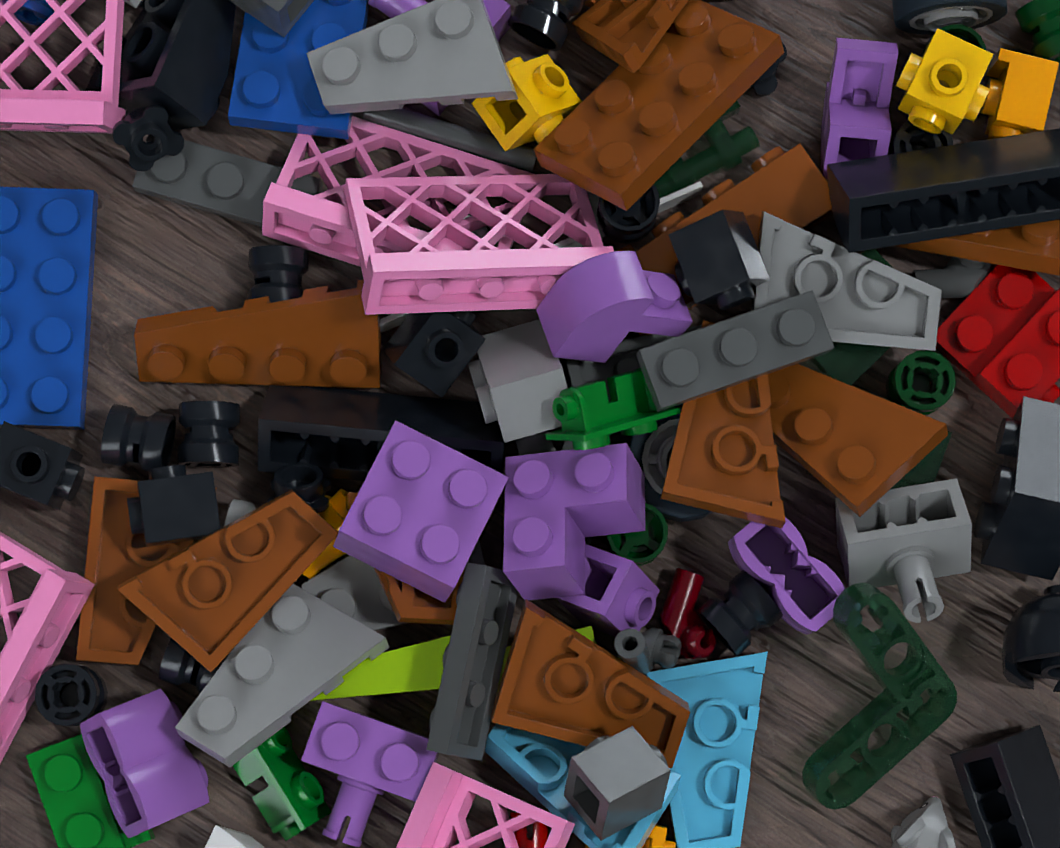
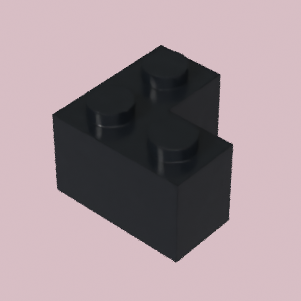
M1023 396L1014 418H1003L995 452L1004 455V463L998 466L991 489L992 502L983 501L980 505L975 522L974 537L983 539L981 564L1053 581L1060 567V404Z

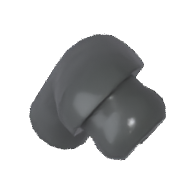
M952 257L944 269L913 270L912 277L941 289V299L963 298L969 296L991 270L992 264Z
M628 628L622 630L617 634L614 643L618 658L643 674L649 673L655 664L667 669L674 667L681 651L680 639L674 635H665L663 630L658 628H651L643 633L636 629Z

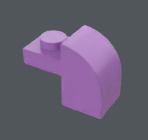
M836 37L830 82L826 84L821 128V173L825 179H828L827 164L888 154L892 132L889 104L898 59L897 43Z
M635 251L609 252L577 264L556 281L536 309L553 357L606 363L629 331L678 337L683 335L693 322L674 274L642 270Z

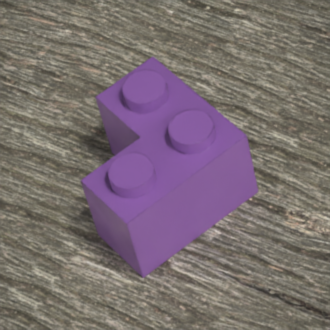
M620 443L588 450L570 449L505 457V476L509 478L505 484L504 574L524 600L585 595V537L645 531V474L628 444Z

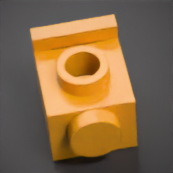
M1000 48L990 62L987 76L998 78V80L992 78L988 80L986 87L990 88L980 110V113L989 115L985 134L988 135L987 139L1044 131L1059 62Z

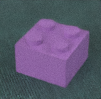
M395 420L339 529L333 547L445 603L454 590L509 477Z

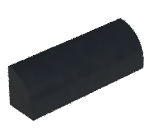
M1060 128L827 164L832 212L845 248L851 253L1059 220Z
M269 385L258 422V471L275 473L279 468L288 464L309 463L319 467L323 472V477L365 481L395 420L503 474L506 443L503 441L497 421L485 424L479 402L316 386Z
M1040 725L1012 732L950 754L982 848H1060V780Z

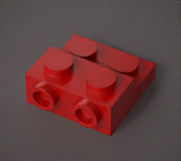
M997 265L938 327L936 349L1012 419L1023 396L1054 403L1060 396V387L1055 384L1060 378V288L1057 291L1054 290L1035 271Z

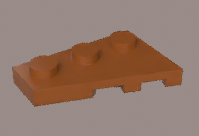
M703 320L701 328L715 323ZM768 374L683 403L660 499L783 528L786 521L783 500H781L777 472L779 462L777 446L774 445L770 414L772 404Z

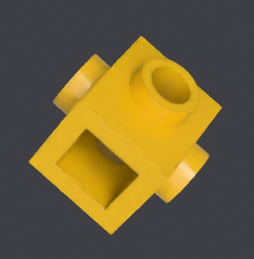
M937 28L923 56L920 57L911 52L901 72L896 87L906 92L898 110L909 114L908 120L914 126L924 131L941 134L944 130L953 135L964 118L974 122L990 90V88L981 85L980 82L994 54Z
M548 54L525 62L521 57H516L506 62L518 96L517 100L497 101L495 97L476 98L471 103L505 152L535 140L539 144L582 102L569 84V79L565 72L553 62Z

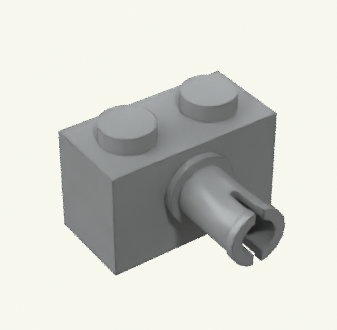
M540 319L482 335L486 340L477 351L479 360L469 362L468 367L485 424L497 421L504 443L515 440L519 455L556 451L552 440H546L545 434L549 433L551 429L562 427L561 422L556 419L553 413L552 404L554 399L559 397L560 392L568 387L560 360L552 355Z
M958 479L890 489L861 517L855 514L839 498H835L837 548L849 592L897 584L906 619L911 622L921 623L917 606L921 602L927 621L938 617L943 612L944 604L942 597L938 593L934 578L971 572L972 522Z

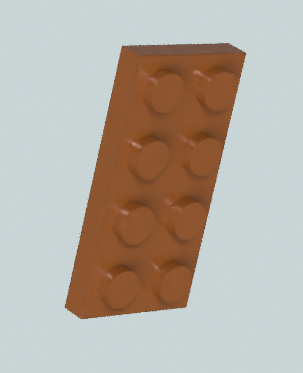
M689 0L640 69L632 73L619 65L533 149L539 165L627 211L784 53L780 35L702 0Z

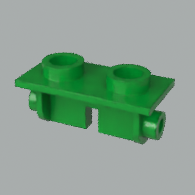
M641 368L607 378L611 401H608L606 382L602 380L563 389L559 397L555 398L552 404L553 413L556 419L561 422L562 429L546 433L545 435L546 440L572 441L574 450L595 449L609 445V434L621 431L623 436L641 435L656 431L658 429L657 420L680 414L681 411L680 407H671L657 412Z
M285 727L233 765L245 787L260 777H264L268 787L253 796L252 799L270 826L272 833L280 832L285 842L331 813V810L324 801V792L320 783L311 773L305 770L292 749V740Z

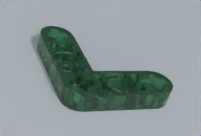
M863 582L849 586L838 596L833 607V620L838 630L884 691L819 747L806 761L802 771V782L806 790L826 808L835 810L846 808L861 797L942 725L953 713L957 703V691L953 682L894 601L872 584ZM867 605L869 606L868 613L881 626L875 632H872L861 623L863 619L859 612ZM906 642L907 654L903 662L893 669H885L884 658L887 651L897 643ZM925 689H927L930 696L926 703L923 702V698L920 696ZM901 709H903L901 712L909 717L906 722L896 715ZM883 724H891L889 740L878 749H868V739L874 729ZM854 751L863 758L859 764L850 756ZM836 770L839 779L831 785L828 776Z

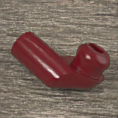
M676 568L660 613V624L666 635H674L680 639V654L687 659L708 657L716 647V635L712 629H707L694 608L704 577Z

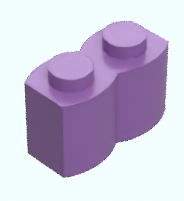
M786 517L783 528L751 521L728 541L735 563L741 571H746L761 586L768 588L769 596L777 604L783 614L782 619L789 626L807 635L818 631L849 604L847 592L842 582L826 564L814 557L808 556L801 534Z
M161 688L100 712L80 723L81 734L87 753L98 774L104 780L112 812L128 838L209 803L207 772L203 764L193 757L185 746L184 739L180 737L175 729V726L182 718V714L177 705L168 699Z

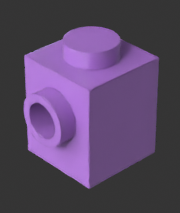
M585 544V595L557 597L556 599L584 626H592V629L616 637L619 632L628 628L640 631L641 627L650 621L655 611L656 598L660 590L632 560Z

